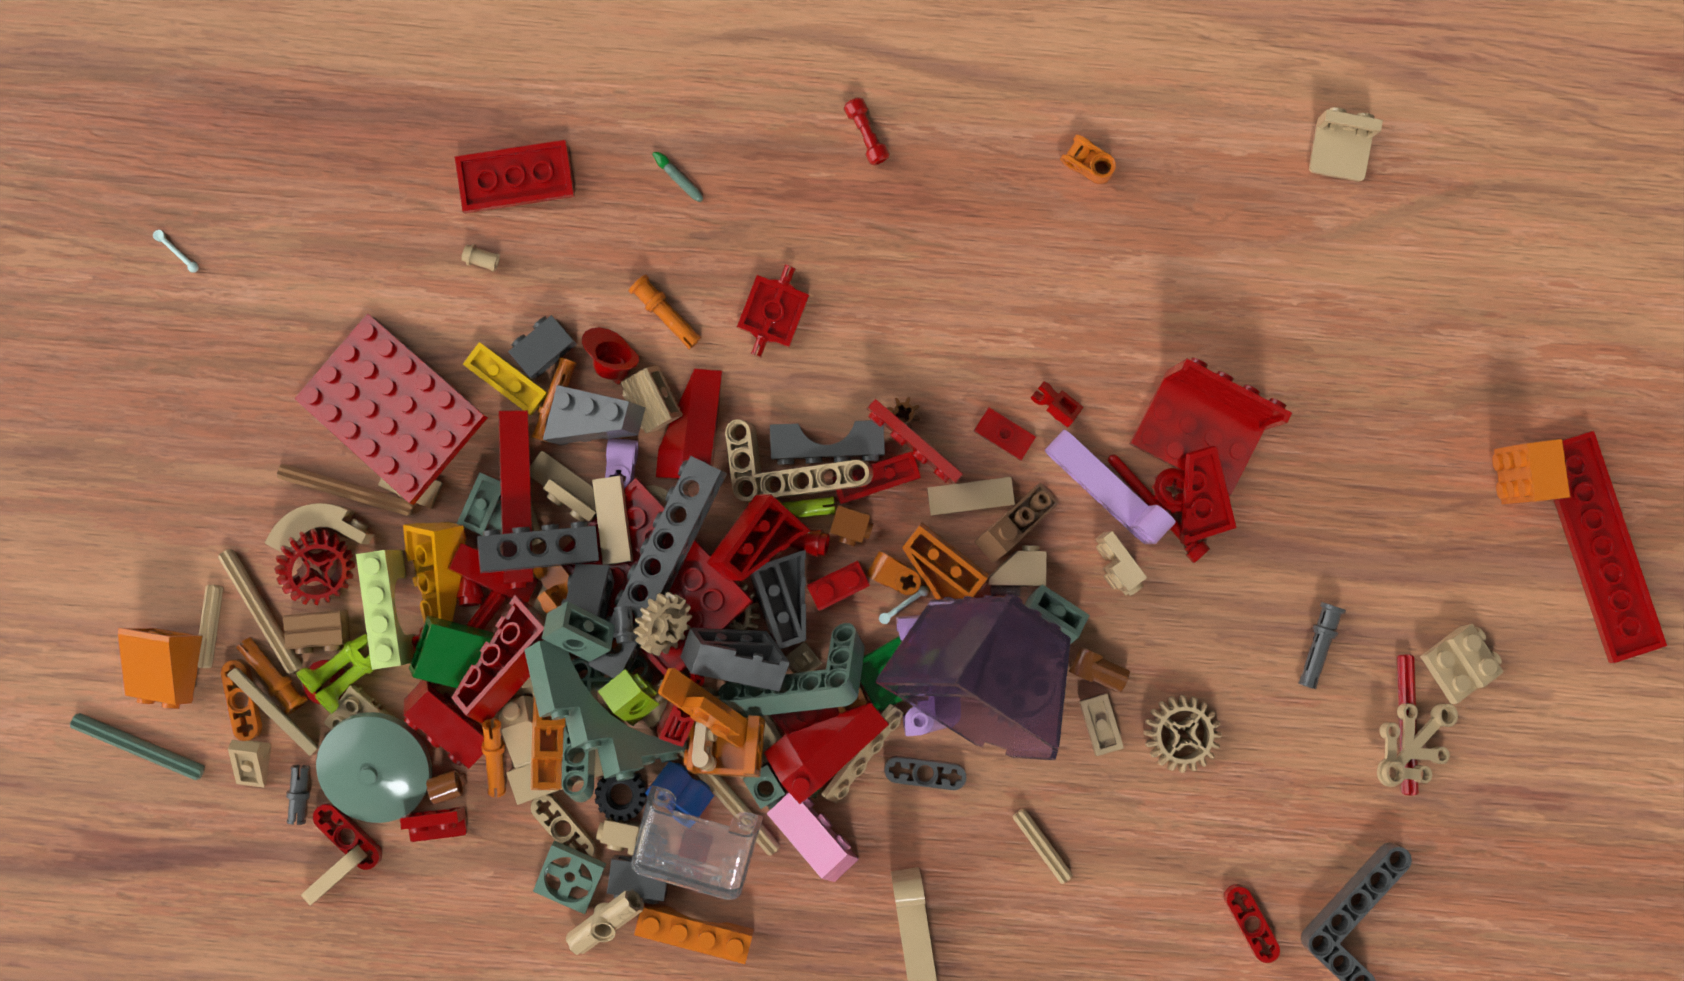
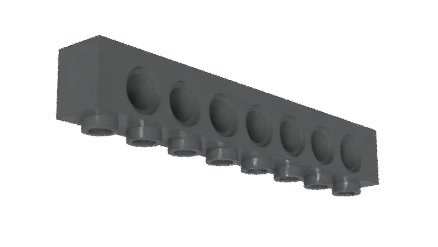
M690 456L689 460H685L682 463L678 472L680 478L676 486H672L666 495L665 501L667 505L663 512L657 514L653 522L655 529L651 537L646 538L641 546L640 553L642 555L638 564H634L627 575L629 582L625 590L622 589L615 599L614 605L616 607L633 606L632 612L635 615V619L642 617L643 613L640 609L641 607L647 609L649 599L656 601L658 593L665 596L670 591L727 473L695 457ZM697 482L700 487L699 492L696 496L691 497L688 493V488L691 483ZM684 508L687 512L686 519L678 523L675 518L678 509ZM670 533L674 538V543L669 549H666L663 546V538ZM657 559L661 564V570L658 574L653 575L650 571V565ZM644 585L648 589V596L644 601H641L638 598L637 592ZM615 611L613 612L612 616L609 615L606 618V621L614 625ZM636 621L633 624V630L639 627V623ZM638 635L634 637V642L622 643V649L619 653H616L611 645V651L590 661L588 665L612 678H615L625 669L630 672L641 650V645L635 641Z

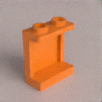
M748 715V718H746L748 719L747 736L741 748L735 747L718 736L717 740L713 741L712 751L717 764L714 770L708 772L696 767L692 763L696 723L694 721L688 734L690 742L689 748H686L684 752V765L693 774L760 778L765 720L760 716Z

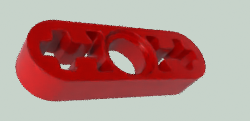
M325 803L315 809L313 813L315 826L345 855L353 847L357 846L361 840L364 842L360 846L361 849L365 852L369 850L373 852L371 858L374 861L368 860L365 862L362 860L356 865L358 868L369 870L380 863L383 855L382 849L348 815L340 811L332 803ZM322 811H332L331 819L336 824L342 820L344 824L337 827L333 832L331 829L336 825L330 820L324 822L322 819L325 815ZM344 828H349L354 832L355 840L353 843L346 844L341 840L340 835Z
M1239 884L1229 886L1224 893L1225 904L1252 953L1263 963L1274 962L1280 955V946L1251 893ZM1235 892L1245 895L1241 900L1248 910L1242 911L1236 902H1231L1235 899L1233 895ZM1250 916H1256L1259 919V926L1254 931H1247L1244 926L1245 920ZM1261 936L1265 943L1272 945L1269 948L1270 954L1259 953L1262 950V946L1259 940L1256 939L1257 937Z

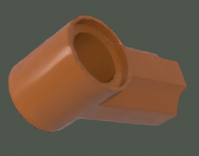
M1080 646L1069 670L1074 675L1090 682L1095 681L1119 693L1126 686L1130 674L1129 670L1103 659V656Z
M456 769L426 781L428 795L433 804L463 796V788L467 784L465 774L458 772Z

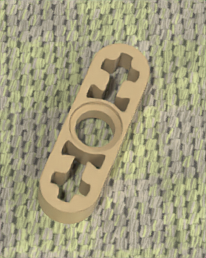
M547 794L532 801L531 812L555 841L577 850L578 846L573 841L570 845L566 843L577 832L580 836L575 840L580 845L586 843L588 845L586 852L588 856L593 857L596 851L594 841L554 795ZM539 800L542 802L548 800L551 803L549 810L553 815L557 811L561 813L551 824L547 820L552 816L547 811L541 813L538 810L541 806ZM560 820L569 822L571 825L570 834L566 836L559 835L556 831V823Z
M359 845L354 847L301 894L303 899L311 906L358 865L367 854Z

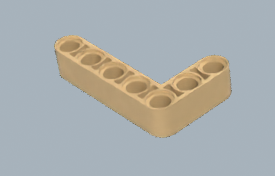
M736 419L731 421L726 427L725 435L732 490L736 498L741 501H751L755 495L771 494L775 498L861 487L870 483L873 478L872 467L869 463L861 460L762 473L757 434L752 423ZM743 425L747 432L745 438L739 441L736 438L735 431L739 426ZM747 453L750 457V463L743 469L739 464V458L742 454ZM858 465L865 469V476L861 481H856L852 476L853 469ZM830 469H833L837 474V480L832 485H828L825 482V474ZM802 473L807 474L809 477V484L804 489H801L797 484V478ZM774 477H778L781 481V488L776 493L770 489V482ZM750 481L754 486V491L747 497L742 489L744 483Z
M919 867L891 871L908 981H937Z

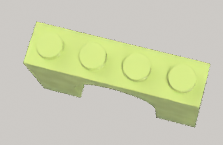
M380 550L356 554L372 670L409 664L415 652L412 645L414 634L406 635L402 631L395 605L397 579L406 578L403 551Z

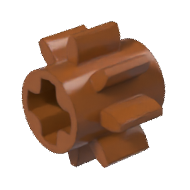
M896 397L894 399L895 408L887 407V409L895 416L899 413L898 408L902 407L904 411L909 409L911 413L908 415V420L899 419L912 430L910 422L912 420L920 421V417L914 415V411L920 406L915 405L912 407L909 404L910 397H907L906 401L901 403Z

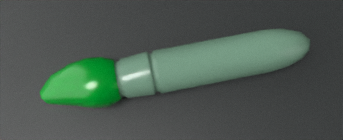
M653 152L652 155L661 169H664L693 200L703 201V196L698 188L670 163L666 155L660 152Z

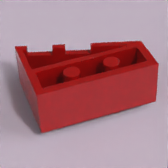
M771 494L755 495L707 563L726 580L743 581L768 563L770 558L778 552L787 549L793 541L800 536L806 535L810 530Z
M421 680L404 698V721L412 729H420L427 734L426 739L434 747L439 748L441 746L449 752L448 757L458 766L463 764L470 769L483 755L482 743L484 742L482 725L466 716L455 706L447 692L442 695L431 686L432 682Z

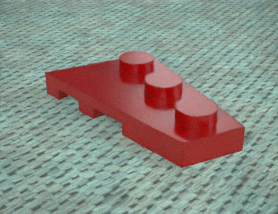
M1215 446L1186 454L1180 543L1188 544L1237 528L1218 450Z

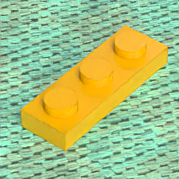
M480 342L463 363L470 371L522 410H528V414L531 416L547 396L545 390Z

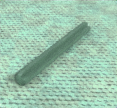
M81 713L75 714L70 722L72 729L193 780L200 779L204 773L205 767L202 764Z

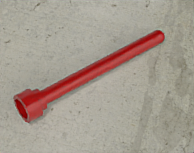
M1112 454L1108 457L1109 464L1148 506H1162L1117 455ZM1174 518L1176 523L1170 530L1180 540L1181 524ZM1203 540L1184 544V550L1187 552L1186 556L1192 563L1198 561L1210 550Z

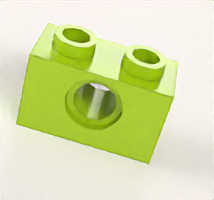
M626 669L598 691L612 712L632 726L660 705L654 697L657 691L648 680L645 681L638 673L633 675Z

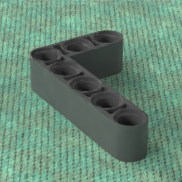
M1395 843L1383 844L1301 934L1303 946L1340 981H1355L1356 977L1364 975V981H1376L1374 976L1345 950L1340 943L1411 866V854L1408 850ZM1395 851H1398V861L1394 864H1391V854ZM1379 872L1380 880L1378 883L1371 885V876ZM1360 893V902L1352 906V896ZM1337 914H1341L1342 920L1340 924L1333 927L1331 924L1332 918ZM1322 935L1321 945L1312 947L1314 937ZM1343 955L1342 964L1334 967L1333 960L1335 957Z

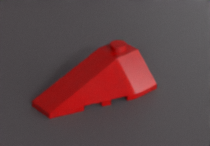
M694 368L678 404L682 416L669 424L659 446L656 477L679 479V469L685 460H689L690 456L711 466L714 465L723 371Z
M868 702L839 713L838 716L822 722H815L801 730L786 733L765 750L764 754L781 784L800 805L889 725V722L872 702Z

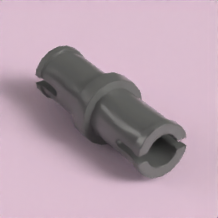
M292 765L290 768V790L286 792V798L289 799L287 824L294 825L296 813L297 825L306 823V802L310 798V791H307L310 766L302 765L300 777V765Z

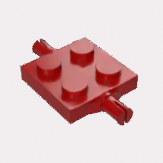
M784 265L785 267L779 280H770L760 275L756 276L737 324L738 329L751 333L757 338L750 353L754 356L757 353V357L762 358L767 343H777L790 348L810 297L809 294L796 290L790 284L796 269L794 267L790 268L789 265Z

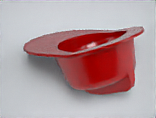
M601 327L591 328L582 335V345L593 358L595 372L602 378L613 380L617 385H620L631 371V368L636 367L639 363L638 354L619 334L610 329Z

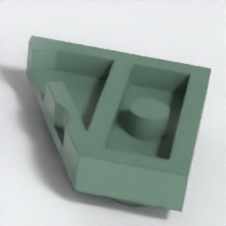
M479 472L457 524L463 525L464 528L482 536L483 531L500 529L502 534L499 480Z

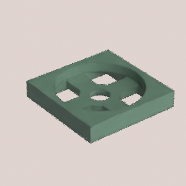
M554 841L533 892L585 914L607 863ZM562 857L571 858L570 863L565 866L552 862ZM582 863L590 871L592 879L582 875L580 870ZM567 872L573 873L575 880H567L565 874ZM547 873L559 878L561 882L559 890L548 886L546 881ZM575 886L588 891V894L580 899L569 895L572 887Z

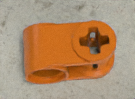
M1075 135L1073 138L1074 143L1066 155L1063 154L1060 157V161L1069 169L1080 173L1093 183H1107L1116 168L1114 158L1095 146L1087 138ZM1099 163L1105 164L1109 172L1100 174L1095 170L1094 166Z
M878 551L865 575L904 595L915 594L921 585V579L915 571L881 551ZM909 575L914 576L913 582L916 584V587H909L906 591L903 589V583L900 580L902 577L907 578Z

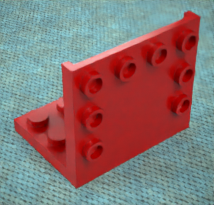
M1194 357L1191 360L1186 358L1166 371L1129 444L1185 472L1187 453L1215 446L1218 450L1228 494L1232 495L1264 430L1288 423L1292 412L1286 410L1287 405L1277 399L1270 398V400L1259 396L1260 391L1250 385L1244 384L1242 387L1234 383V378L1231 375L1222 371L1215 373L1207 369L1208 364Z

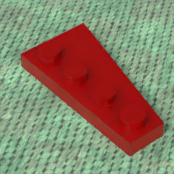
M874 399L866 408L870 412L868 417L879 427L884 424L891 430L890 436L901 446L906 444L913 450L911 454L923 465L925 463L930 465L934 469L933 473L944 483H956L963 475L877 399Z

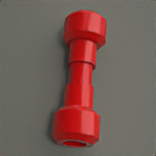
M857 97L848 101L843 109L848 119L854 120L857 129L860 130L863 136V141L867 147L865 155L869 164L878 165L889 158L890 153L886 145L879 142L876 134L871 129V123L866 115L868 107L864 99Z

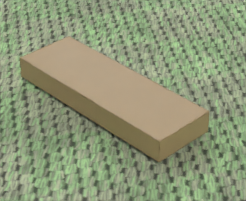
M623 476L592 480L603 565L633 561Z
M1011 477L927 488L931 516L1015 505Z

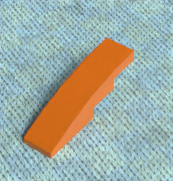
M535 695L532 720L531 790H560L562 788L563 728L565 727V718L552 720L551 716L539 717Z

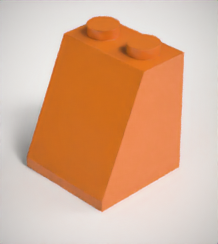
M118 628L125 696L137 698L136 702L141 704H154L155 701L162 702L161 707L179 709L180 704L192 703L203 636L159 628Z

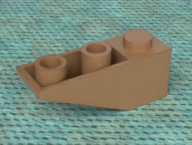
M1040 482L974 542L993 563L1014 547L1059 502Z

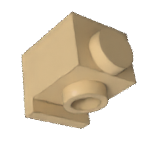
M611 817L609 819L606 818L605 823L600 822L596 837L597 840H601L600 843L607 844L608 849L623 851L624 848H628L627 854L633 855L636 852L641 822L632 820L613 821L614 819Z

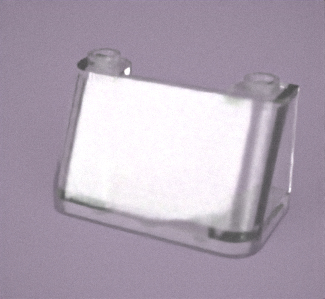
M652 785L632 855V869L641 876L726 900L738 898L744 887L763 816L741 812L736 814L731 821V825L727 826L674 811L676 806L675 795L665 788Z

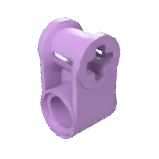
M608 439L605 478L619 476V473H621L626 478V481H623L624 489L634 480L638 456V440Z

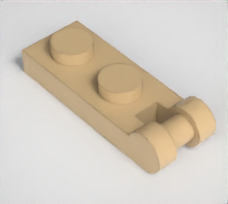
M702 687L719 699L720 696L716 690L711 687ZM699 722L695 723L692 763L696 767L708 772L714 770L717 764L712 751L713 741H716L718 736Z

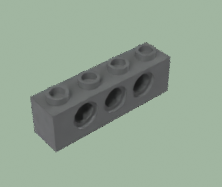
M588 522L571 523V528L559 529V524L543 525L542 531L530 532V527L513 528V533L501 534L500 529L483 531V536L477 537L480 573L573 565L576 563H594L599 560L596 527L588 526ZM568 536L573 539L574 549L572 551L566 552L559 547V539L561 537ZM534 539L542 540L546 546L545 552L534 554L530 550V542ZM504 542H512L516 546V554L512 557L503 556L500 552V545Z

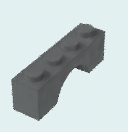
M872 420L855 421L850 433L842 441L831 445H822L811 441L804 435L798 423L770 425L771 459L777 460L778 465H793L794 459H806V464L823 463L822 458H834V463L851 461V457H862V461L865 462L879 461V456L885 455L884 425L879 427Z

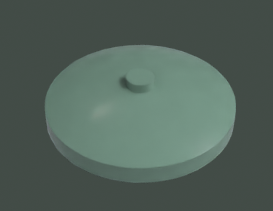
M366 712L352 715L342 720L326 735L317 753L316 770L323 792L340 811L361 821L384 823L397 820L409 814L418 806L427 792L426 781L432 778V761L425 742L407 723L391 715Z

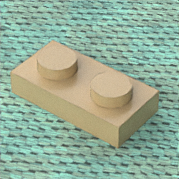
M1103 693L1080 700L1079 704L1095 755L1100 756L1123 749V743L1108 694Z

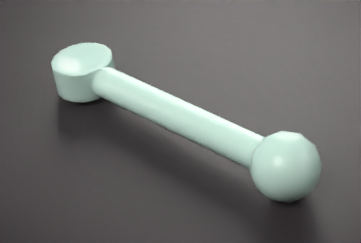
M156 230L153 233V238L158 242L164 243L187 265L191 273L199 270V265L196 262H191L167 240L166 234L163 231Z
M925 585L920 586L917 593L888 613L880 614L879 621L882 624H887L892 616L921 596H927L929 588Z

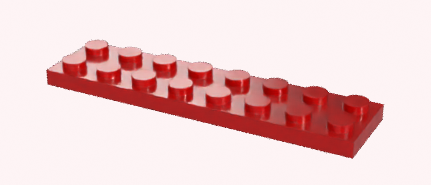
M1589 431L1564 439L1562 444L1570 497L1553 500L1608 662L1617 663L1666 647L1667 643L1595 432Z

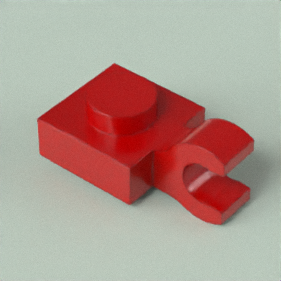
M1045 381L1038 388L1044 395L1036 390L1030 397L1038 405H1048L1049 407L1046 411L1067 428L1084 408L1063 390L1057 393Z

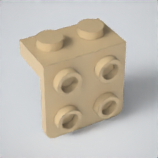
M1334 107L1329 110L1327 109L1317 120L1309 163L1310 172L1356 182L1362 181L1366 176L1372 138L1381 131L1383 120L1375 119L1374 115L1369 113L1354 115L1347 113V110Z

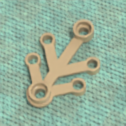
M1403 703L1397 709L1398 717L1403 720L1402 750L1398 755L1397 738L1400 735L1399 726L1396 723L1385 722L1380 727V735L1385 739V759L1377 767V777L1384 786L1395 787L1402 783L1404 779H1413L1418 783L1430 782L1432 771L1428 766L1417 765L1413 769L1405 768L1404 766L1411 759L1431 760L1437 764L1447 763L1450 757L1447 748L1434 746L1431 749L1421 747L1441 726L1451 727L1458 719L1457 709L1452 704H1437L1431 710V719L1415 735V719L1418 715V710L1413 704ZM1407 708H1408V710H1409V715H1408V716L1406 715V710H1407ZM1390 727H1391V731H1392V732H1391V735H1389V732H1388V730H1389ZM1439 751L1441 753L1440 759L1438 758Z

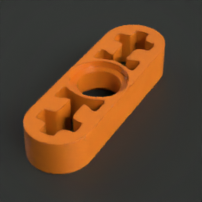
M231 660L226 662L221 668V679L234 736L240 741H249L257 738L262 732L259 707L249 696V702L245 708H239L235 704V696L243 691L240 688H232V685L236 684L227 674L234 669L235 665V668L241 669L253 682L249 664L244 660ZM251 711V715L238 717V713ZM246 722L253 725V730L249 731V735L247 731H242V726L246 725Z

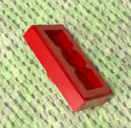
M988 407L973 431L1019 461H1022L1036 436Z

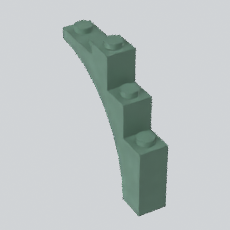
M546 640L538 641L524 650L539 717L551 716L552 720L565 718L572 748L584 747L585 751L598 749L604 779L616 777L617 781L631 779L634 777L633 773L644 768V765L652 764L655 762V759L659 758L662 763L678 759L677 754L685 751L687 748L686 741L683 747L669 743L656 736L647 735L628 727L612 716L595 700L581 681L568 651Z

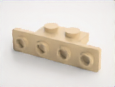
M541 451L530 466V477L544 486L543 489L549 492L547 495L549 500L560 507L563 503L572 509L569 514L578 521L585 522L587 520L591 522L597 516L593 487L550 455Z
M892 704L888 705L882 715L889 722V725L838 771L823 791L822 796L837 803L847 795L850 785L856 777L865 771L871 757L881 750L884 740L891 731H894L899 726L904 712Z

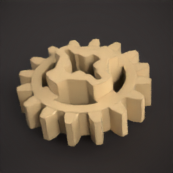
M667 592L665 596L658 593L656 601L648 600L649 606L647 609L641 607L640 611L643 615L635 619L639 623V627L634 629V633L638 635L635 641L641 645L642 649L650 654L653 653L659 656L661 651L669 654L671 646L675 649L678 648L677 641L679 639L684 640L686 638L683 634L684 630H689L691 627L686 624L692 618V615L688 613L691 607L685 603V599L670 592Z

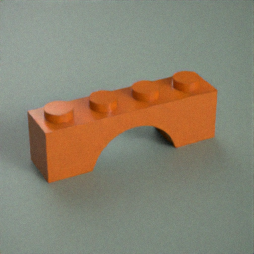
M644 903L643 911L639 913L634 935L746 964L754 929L729 922L715 923L698 920L683 915L672 907Z

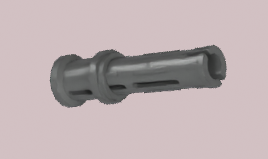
M1323 602L1320 604L1322 610L1318 622L1312 628L1315 635L1298 684L1312 689H1317L1319 677L1332 639L1338 637L1339 634L1336 630L1341 615L1346 612L1345 609Z

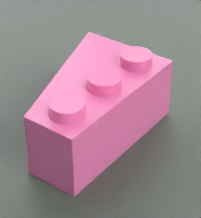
M788 793L767 813L768 816L822 879L835 882L859 858L850 849L849 843L840 834L837 835L831 829L833 826L822 813L818 815L812 808L814 803L809 797L799 805L793 796Z

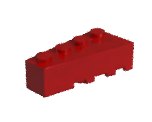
M514 595L509 603L512 607L506 617L501 616L496 624L498 630L490 643L485 642L480 651L482 653L476 665L470 666L451 697L466 716L480 723L487 719H492L529 679L530 673L524 650L536 642L544 640L542 635L545 619L532 605Z

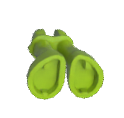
M367 633L353 641H347L344 644V648L316 670L303 668L296 673L305 687L313 694L349 662L353 664L336 681L315 694V698L330 714H333L339 708L338 699L350 685L366 673L370 674L374 671L371 667L370 654L364 658L359 652L368 644Z

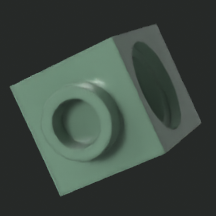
M769 762L761 766L760 778H743L744 783L760 809L765 806L769 809L773 808L783 799L781 796L786 793L784 786L779 781ZM761 781H770L774 786V791L768 795L762 794L758 789V784Z

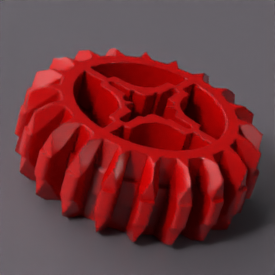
M312 529L310 536L306 537L305 533L300 531L299 536L301 539L296 541L295 538L290 537L289 542L292 546L283 545L281 551L285 555L276 556V561L280 564L274 568L275 573L279 575L276 580L279 585H283L282 590L285 594L291 593V599L294 601L301 597L302 604L307 605L310 599H312L314 605L318 606L320 598H324L327 603H330V595L334 593L335 596L340 597L341 593L338 589L340 587L348 589L349 585L345 579H353L354 577L353 573L349 571L355 568L354 561L350 560L353 557V553L351 550H347L348 545L345 541L339 542L340 538L337 534L329 538L328 531L323 530L320 536H318L317 531ZM320 548L326 549L327 551L322 550L321 552L314 554L310 553L308 550ZM300 556L303 561L302 566L297 569L298 573L292 577L294 563ZM337 559V568L330 578L328 570L334 565L333 561ZM308 560H310V562L313 565L315 564L317 567H319L322 574H320L317 570L310 568L311 566ZM313 581H317V582H320V583H321V584L315 585V586H308V585H307V584H309V583H311V582H313Z

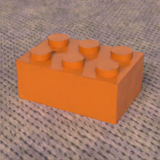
M1562 439L1494 449L1495 454L1492 457V464L1495 471H1497L1499 481L1496 485V492L1502 504L1570 497Z

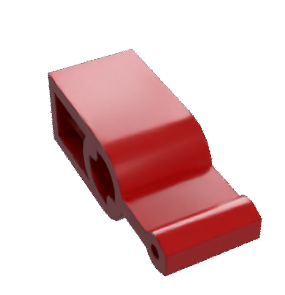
M690 673L689 679L699 686L704 684V676ZM668 701L656 727L658 738L683 747L694 720L689 714Z

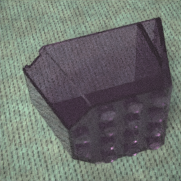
M1007 594L1005 597L985 595L984 598L965 596L963 599L944 597V599L930 600L877 677L876 683L974 745L983 747L984 743L1006 749L1005 755L1012 758L1056 760L1061 737L1071 638L1061 631L1060 626L1042 618V614L1039 611L1028 608L1022 603V599L1014 595Z

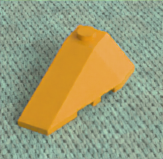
M450 522L404 524L405 553L407 560L414 563L417 576L412 579L414 587L418 586L423 600L420 602V610L424 624L427 615L452 622L461 576L448 570V567L459 544L466 543L463 525Z

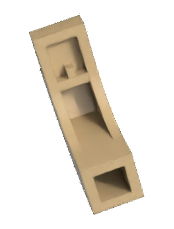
M318 503L299 507L286 514L273 527L265 544L283 553L281 551L283 545L292 546L289 542L290 537L298 541L301 539L299 536L300 531L304 532L306 537H309L312 529L318 531L323 528H332L360 544H369L374 534L367 531L369 526L354 518L350 521L355 513L354 510L339 505Z

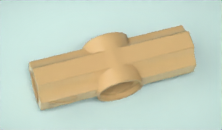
M633 889L631 891L626 890L611 902L597 905L592 916L567 933L566 942L570 950L576 955L579 953L584 954L599 942L611 941L615 937L617 929L643 911L644 903L641 901L640 895Z

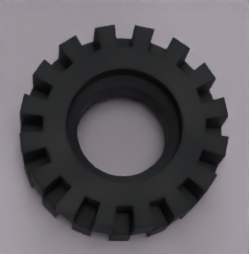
M634 772L633 778L624 781H617L616 777L604 779L603 776L599 780L594 793L596 794L595 804L599 805L598 810L600 813L604 812L606 814L605 817L608 819L611 817L614 819L613 821H627L632 817L634 818L647 802V795L645 794L647 784L645 780H642L641 774ZM622 783L630 787L632 799L628 804L618 805L612 800L611 789L614 785Z

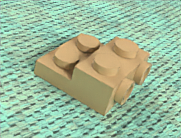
M1103 532L1095 538L1099 544L1096 546L1098 552L1105 560L1109 559L1112 561L1103 567L1107 573L1104 575V578L1111 588L1120 590L1125 595L1129 594V596L1143 588L1144 585L1141 582L1147 578L1114 532Z
M1473 624L1458 627L1420 656L1451 704H1458L1477 688L1487 686L1504 672L1500 667L1502 663L1500 656L1496 652L1489 650L1484 642L1486 640L1485 633L1479 627H1474Z

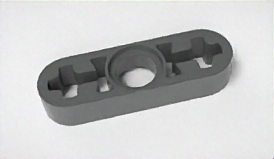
M893 756L886 761L884 766L887 779L893 783L958 790L966 782L964 769L956 763ZM895 762H900L902 768L910 769L909 763H915L912 769L913 780L907 779L909 773L905 772L899 773V777H894L893 772L889 771V767H894ZM923 765H928L933 769V776L928 781H922L917 777V770ZM937 767H943L941 772L945 774H951L952 769H956L961 779L955 780V784H950L948 778L940 777L941 783H935L938 778Z

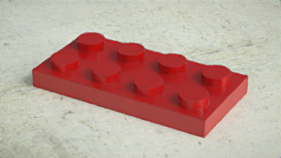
M566 140L454 156L462 212L465 214L575 197Z

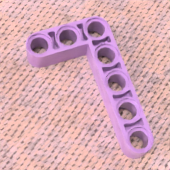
M1063 430L1045 449V452L1053 461L1142 543L1156 544L1176 523L1174 518L1159 505L1148 506L1068 431Z

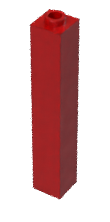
M528 410L499 411L502 534L513 533L512 529L518 527H530V532H532ZM531 541L530 544H529V547H530V550H531V551H532V541ZM512 542L502 543L503 556L512 557L516 554L517 549ZM533 568L503 571V584H510V589L527 588V583L533 582Z

